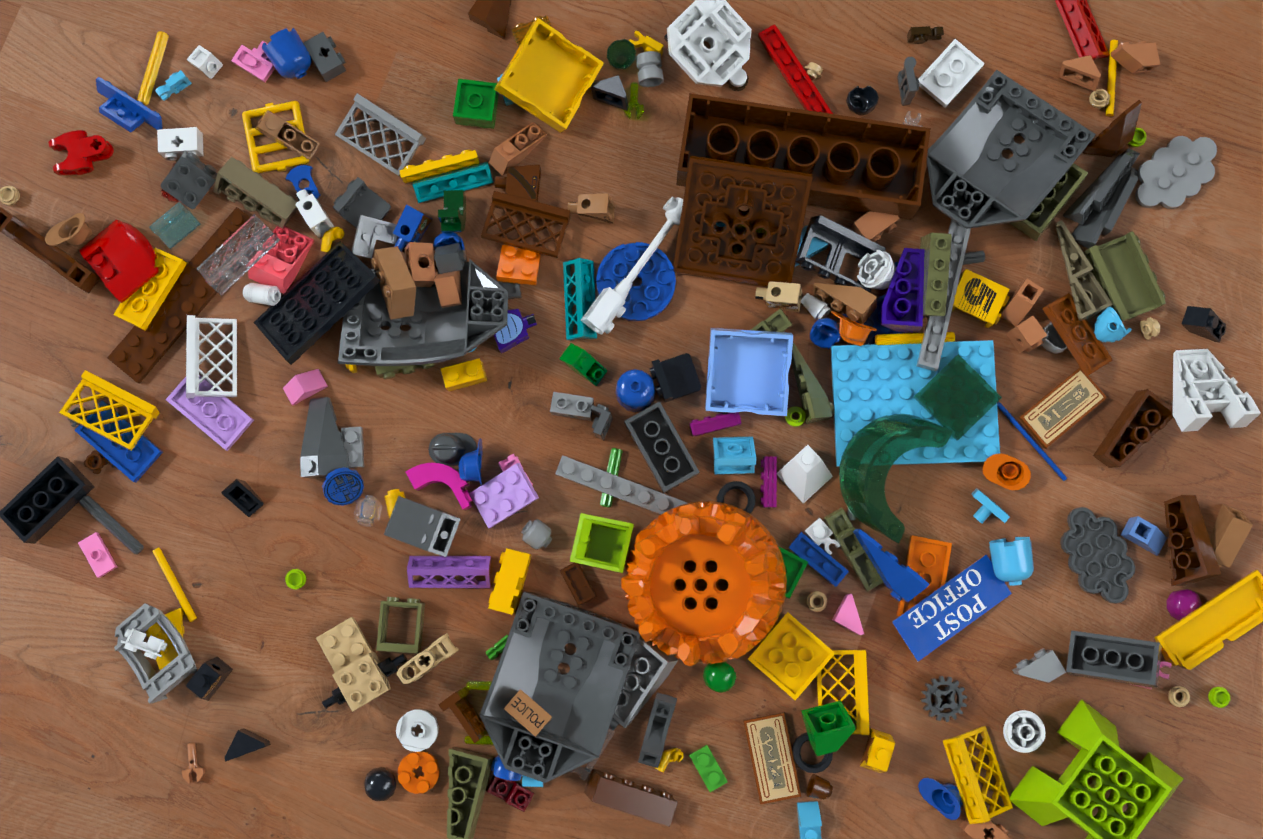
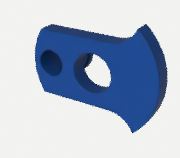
M301 165L293 168L287 174L285 180L292 182L297 192L303 190L299 187L300 182L308 180L310 183L309 187L304 189L308 194L311 193L318 199L321 195L311 176L312 166Z

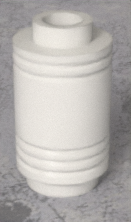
M249 283L243 289V297L250 303L274 306L281 298V293L277 286Z

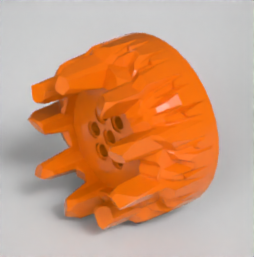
M690 502L659 515L637 534L633 544L634 547L630 550L626 561L625 571L627 574L621 578V586L626 592V599L629 600L627 608L630 615L635 618V624L639 625V634L645 642L652 640L653 646H658V649L666 655L671 656L674 654L676 658L681 659L687 666H692L698 662L703 664L721 663L745 655L764 639L777 622L786 596L787 577L784 560L775 539L767 528L746 511L722 502ZM688 560L695 562V571L692 572L686 568ZM709 560L717 563L716 571L708 570L707 562ZM677 579L685 581L686 588L684 590L677 588ZM698 579H704L707 582L705 590L697 587ZM719 579H725L728 582L726 590L718 587ZM688 597L696 600L697 605L695 608H690L687 605ZM708 598H715L718 606L716 608L709 607L707 603Z

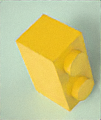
M480 358L441 368L445 388L449 392L487 381L483 362Z

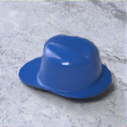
M481 438L479 439L477 450L466 453L461 457L459 461V474L461 480L479 481L482 486L483 446Z
M923 778L919 782V792L930 805L950 820H956L960 817L963 802L958 787L951 783L940 784L931 778Z

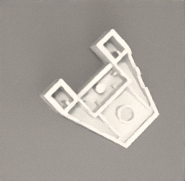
M1208 349L1176 350L1173 353V417L1182 432L1198 431L1213 417L1210 412H1221L1230 428L1247 427L1261 412L1252 397L1247 392L1243 393L1236 386L1238 383L1234 377L1230 379L1223 371L1225 367Z

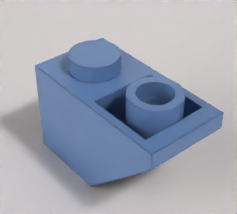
M1139 516L1129 518L1120 535L1156 556L1159 555L1167 540V537L1157 526Z

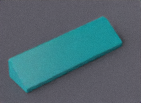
M487 161L413 181L412 185L417 201L421 203L443 197V191H466L492 184L494 181Z

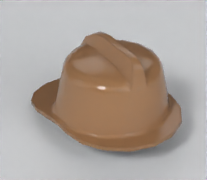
M77 213L53 226L46 234L45 242L50 246H56L64 242L77 246L89 238L93 232L85 222V215Z

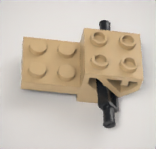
M354 617L345 620L318 636L316 639L335 672L332 676L338 685V688L332 691L333 695L322 701L323 706L327 709L335 703L341 705L347 701L353 712L389 691L391 687L387 677L398 671L397 666L407 662L406 656L403 653L393 660L389 657L380 662Z

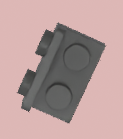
M600 404L597 407L592 405L590 409L593 415L598 416L592 425L593 433L596 438L604 441L613 417L610 411H608L609 408Z

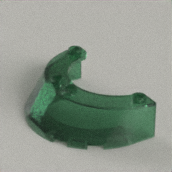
M910 414L886 415L873 420L860 429L848 442L839 466L841 494L853 515L867 527L899 544L905 527L892 513L886 501L885 481L888 471L902 454L911 449L926 446L943 447L948 442L953 431Z

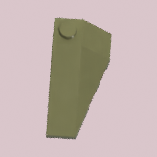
M793 343L791 363L802 409L806 415V424L828 420L832 417V413H834L832 401L829 402L826 393Z

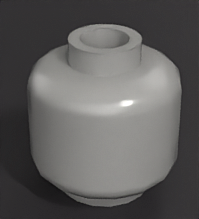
M538 519L534 521L529 520L521 531L523 541L535 550L541 547L546 548L552 541L550 537L551 528Z

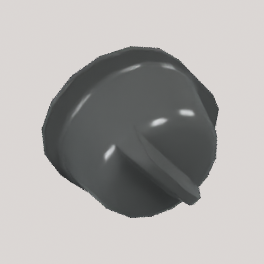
M442 433L436 435L431 440L428 450L430 457L436 463L459 465L461 457L466 453L477 450L474 439L467 434Z

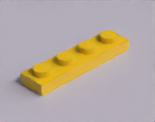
M464 150L461 154L455 156L446 155L440 160H427L417 166L408 165L399 171L404 184L476 165L480 162L476 150Z

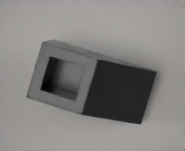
M1187 306L1181 324L1190 333L1220 343L1221 337L1226 332V324L1211 308Z

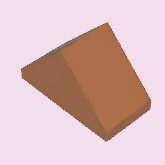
M1091 55L1064 61L1059 74V78L1093 91L1097 90L1101 77Z
M460 270L443 274L438 273L434 281L441 307L462 305Z

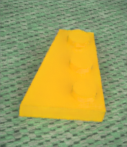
M179 608L165 614V616L183 638L184 626L182 615H184V610ZM156 622L145 632L148 639L151 635L165 640L164 642L168 644L165 651L161 650L159 653L163 657L157 656L156 658L159 670H162L178 656V653L165 631Z

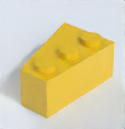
M506 548L505 552L502 551L499 561L502 565L500 571H497L495 575L494 591L490 594L488 609L511 615L516 614L531 554Z

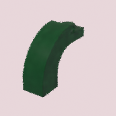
M463 190L443 191L444 209L438 210L441 232H463L466 221V195Z

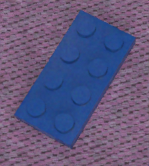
M101 400L98 405L101 408L109 404ZM112 409L100 412L102 421L114 418ZM115 410L116 416H117V417L121 416V415ZM97 413L86 417L89 424L99 422ZM126 419L118 421L120 430L131 427V424ZM115 422L103 425L104 431L107 433L117 431ZM79 425L74 430L135 483L163 453L144 435L141 436L133 450L130 451L82 425ZM132 431L121 434L122 441L128 444L134 437Z

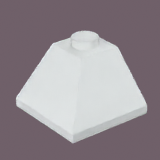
M809 445L777 472V476L803 504L833 477L823 460Z

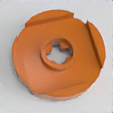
M427 751L411 752L401 760L398 767L399 783L404 789L415 794L425 793L433 788L440 777V767L437 759ZM421 766L424 776L416 777L414 768L418 769Z

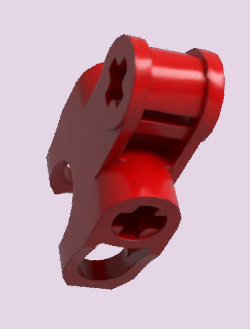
M83 130L64 133L48 142L49 147L54 151H68L67 158L53 166V171L57 175H83L90 173L94 170L93 162L107 160L114 152L112 144L102 136L93 135L88 137L87 132Z

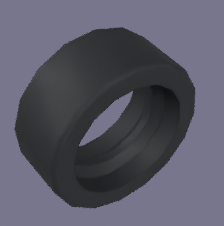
M732 481L725 484L720 489L716 502L724 503V497L729 490L740 489L748 498V504L744 511L750 514L755 506L753 490L741 481Z
M807 732L801 734L796 738L792 747L794 761L807 773L824 771L832 761L833 752L825 754L822 761L818 764L810 765L805 763L801 758L800 749L806 741H809Z

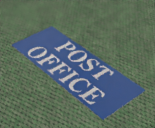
M986 554L892 621V623L918 662L1012 593L1005 582L995 576L992 562Z

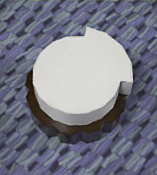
M741 67L727 81L729 88H732L734 91L745 89L749 79L747 73Z

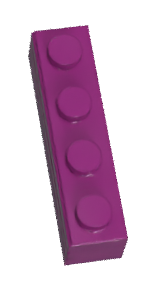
M728 412L725 415L723 413L717 414L713 418L711 416L704 417V420L701 421L699 419L692 420L689 426L692 437L738 426L742 422L739 412Z
M764 456L763 460H761V467H763L761 480H763V485H761L760 490L763 492V497L760 499V504L763 505V508H776L777 457Z

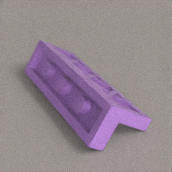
M410 556L407 566L409 588H490L491 556ZM413 575H421L425 579L423 581H414ZM436 575H441L445 579L443 581H437L433 577ZM456 575H461L465 579L463 581H457L456 579H454V577ZM485 576L486 581H477L474 577Z

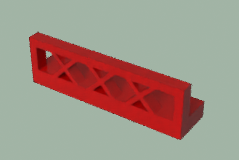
M1055 0L1079 58L1091 55L1094 61L1097 58H1107L1110 56L1087 0Z

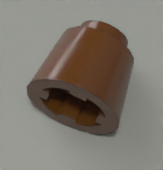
M812 774L807 785V797L823 800L826 797L829 798L832 794L833 786L830 785L829 781Z

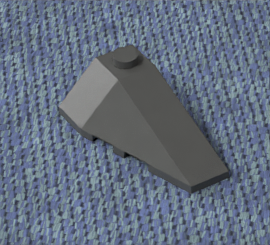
M330 397L310 399L300 455L301 477L325 478L335 469L349 468V455L347 449H344L341 440L343 438L342 433L338 431L337 418Z

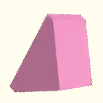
M316 369L295 375L283 389L290 403L294 406L325 389L328 385L320 370Z
M847 594L844 596L832 621L857 635H863L864 631L853 595Z

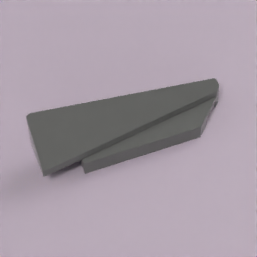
M1128 148L1121 155H1118L1065 211L1063 217L1083 225L1092 210L1101 213L1140 153Z
M1131 167L1101 213L1092 210L1084 224L1077 226L1071 235L1078 244L1089 249L1097 243L1100 234L1106 236L1112 231L1138 181V170Z

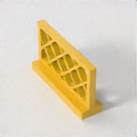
M85 370L81 375V382L59 413L132 451L153 419L156 420L160 412L156 406ZM86 386L92 390L93 396L81 398L80 393ZM109 398L110 405L99 408L97 399ZM94 400L96 409L84 411L83 403ZM72 405H80L81 413L74 415L68 413ZM126 407L128 414L117 417L115 408ZM112 409L114 418L102 421L100 412ZM97 413L99 422L87 423L86 416ZM142 415L146 418L143 424L134 426L132 417ZM129 418L131 427L120 430L118 421ZM115 422L117 431L111 433L104 431L103 425ZM133 432L134 437L129 444L122 441L121 434Z
M866 649L833 650L835 655L841 656L838 659L833 656L832 658L835 662L828 669L823 667L826 672L822 676L821 671L817 675L818 706L823 705L822 700L828 694L835 701L841 700V702L850 694L856 700V705L851 711L846 707L845 709L857 722V730L852 734L870 735ZM845 654H854V664L847 669L839 660ZM836 663L846 670L839 680L830 672ZM827 673L836 681L829 690L822 685V678ZM848 673L855 679V684L850 690L840 682ZM837 684L847 691L840 700L831 693V690ZM854 688H855V695H854L853 693H851V691H852ZM822 689H824V690L826 691V693H825L823 696H822ZM855 709H856V717L852 714V712H853Z
M981 726L956 737L943 740L969 824L988 822L990 818L1013 808L986 726ZM978 733L981 734L982 744L976 741ZM964 739L969 742L968 750H967V747H966V744H965ZM974 747L980 750L978 758L973 755ZM985 754L989 758L988 765L983 762ZM971 760H973L976 763L975 770L973 768ZM981 767L987 770L985 779L980 776ZM992 775H994L996 779L995 786L990 783ZM978 781L983 783L982 790H980ZM988 788L994 791L992 799L986 796ZM999 795L1002 797L1004 806L1002 807L997 804ZM985 801L990 804L989 811H987Z

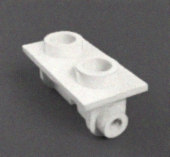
M133 628L132 630L127 629L124 637H127L126 642L121 640V643L125 644V649L136 652L137 649L146 651L144 656L155 660L157 656L163 657L159 653L161 650L165 651L168 645L164 642L165 640L150 635L146 643L144 639L147 634Z

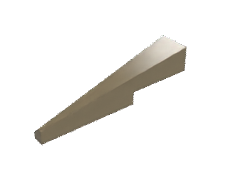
M1061 220L1055 225L1079 321L1092 319L1100 315L1107 307H1112L1113 304L1093 275L1092 270L1094 268Z

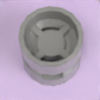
M655 51L638 54L636 56V64L639 69V85L642 87H655L662 84L664 78L663 70L660 68L662 66L661 54Z

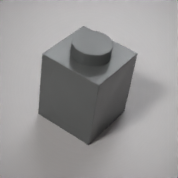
M459 243L436 247L434 258L439 274L463 270L464 262L467 261L465 250H461Z

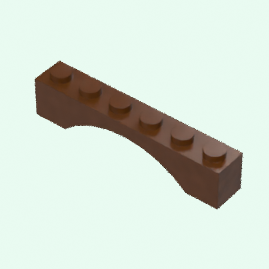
M0 207L1 233L34 254L81 290L87 293L91 292L101 279L98 275L59 247L46 244L45 237Z

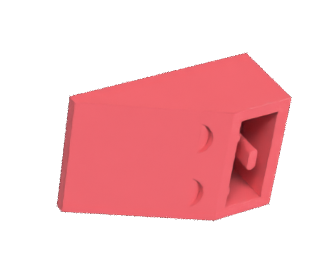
M277 226L247 263L249 279L260 284L277 286L280 293L284 294L294 282L314 239L285 226L283 229Z

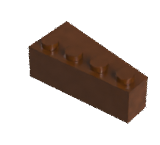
M593 768L584 791L592 802L669 827L678 804L672 798L673 794L661 790V793L653 791L654 788L642 784V786H639L632 780L620 779L611 773L601 772Z

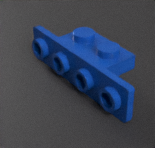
M100 77L96 78L98 93L108 98L99 107V113L129 132H133L143 122L156 130L163 129L162 117L159 113L144 106L142 102L133 99L125 91L119 90L109 81H105Z

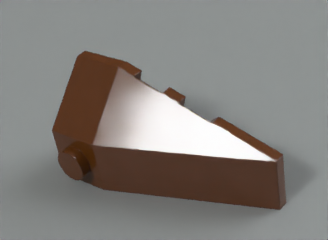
M1138 100L1120 114L1105 130L1098 134L1099 136L1096 140L1093 139L1089 143L1083 154L1112 157L1117 152L1119 155L1129 148L1127 144L1134 138L1142 102Z

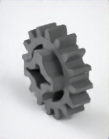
M939 676V681L931 678V685L925 683L926 688H928L927 691H921L925 698L920 700L926 703L923 709L925 711L930 710L928 715L930 717L936 715V720L941 721L943 717L945 722H949L950 716L956 720V713L963 714V711L960 709L961 706H967V704L963 703V699H966L967 696L961 693L965 688L957 687L959 685L957 680L952 683V677H947L945 680L943 676ZM940 685H948L942 690L937 688ZM931 694L933 695V704L931 703ZM955 694L957 696V702H955L954 699ZM941 695H945V696H946V697H945V698L947 699V702H946V703H945V702H942V698H940ZM944 708H949V709H951V711H949V712H945V713H941V712H940V711H942Z

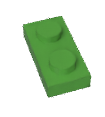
M707 744L689 754L709 792L728 782Z

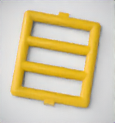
M298 101L276 105L268 103L265 104L266 107L242 113L253 172L263 173L273 170L281 172L286 171L287 167L309 163V159L300 156L259 165L258 154L287 149V147L277 142L256 147L254 136L263 134L252 128L251 118L263 116L267 110L272 113L293 110L294 120L286 122L305 133Z

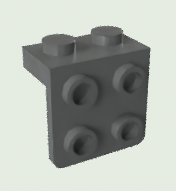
M184 151L160 186L164 191L190 209H195L215 183L217 170L211 165H205L199 161L200 158L196 154Z
M359 177L348 184L346 192L337 197L333 206L334 210L355 228L358 226L360 215L383 220L391 210L390 204L369 189Z

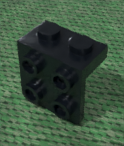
M685 353L662 362L659 359L651 362L652 367L649 368L652 379L657 380L658 386L656 390L659 398H663L664 403L701 390V384L690 354Z

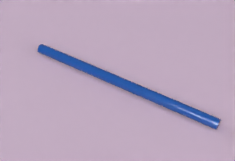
M998 402L997 407L1058 476L1065 481L1067 477L1007 409Z

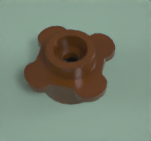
M94 450L87 456L84 466L92 469L94 474H100L101 469L104 465L108 464L109 460L101 456L100 452Z

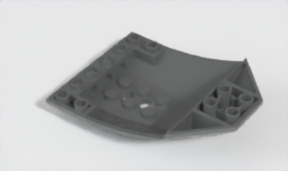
M996 70L957 119L928 149L926 162L933 206L966 229L1025 221L1069 170L1096 134ZM1022 136L1025 141L1018 144L1013 138ZM1003 150H1011L1013 156L1010 159L1003 158L1001 154Z
M469 259V262H464L463 270H460L462 305L442 308L434 283L431 287H416L414 316L390 320L378 282L373 289L343 316L338 364L408 366L439 363L464 356L507 326L508 291ZM369 268L377 276L376 270ZM406 324L411 329L409 331H402L400 327ZM389 326L390 329L382 330L381 327Z
M523 592L503 653L479 714L505 769L546 783L599 757L640 638L639 631L571 604ZM573 643L576 646V652L574 654L567 653L565 650L566 644ZM564 662L569 665L570 671L567 674L559 672L558 666L560 663ZM520 689L552 716V720L544 726L536 737L504 710L505 706Z

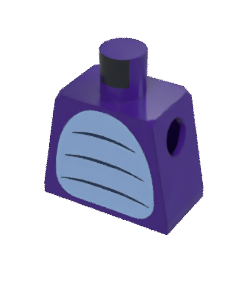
M519 309L508 310L507 326L494 334L501 353L529 339L526 329L537 325L534 314L522 318Z

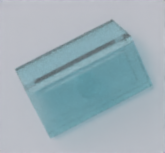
M179 201L150 225L149 228L162 239L169 249H172L196 229L200 223Z

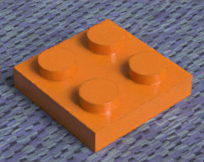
M502 245L496 280L536 285L541 254L510 245Z

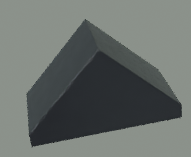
M619 75L592 83L591 91L594 100L626 111L629 109L627 95Z
M240 479L233 481L221 492L222 495L248 517L264 505V502L247 482Z
M244 728L237 731L224 757L225 762L271 745L270 741Z

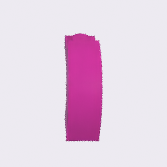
M424 463L405 471L415 490L419 491L433 483H444L452 489L463 510L472 507L470 502L473 500L469 492L463 490L469 486L468 481L461 480L459 472L440 463Z

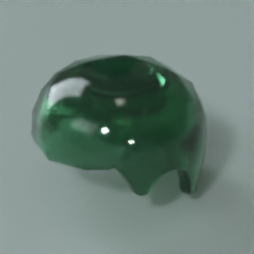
M627 39L616 40L608 47L606 57L610 66L617 70H624L631 67L634 63L636 50L633 43Z

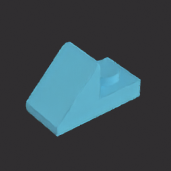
M818 801L797 802L800 839H822V821Z

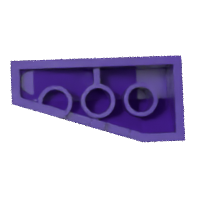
M904 248L882 303L881 325L896 332L918 333L923 327L925 249Z

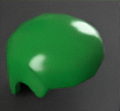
M726 662L709 663L704 668L703 679L706 686L711 690L722 693L729 691L735 685L737 676L730 664Z

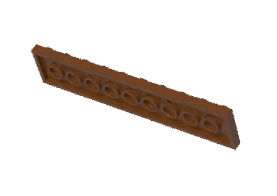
M236 207L185 266L146 331L134 326L107 359L140 384L187 329V315H193L196 318L268 232Z

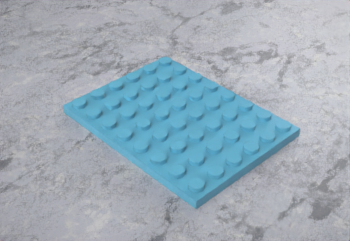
M993 340L944 342L937 371L916 366L921 344L831 346L836 467L985 462L988 457L999 454L1000 443Z

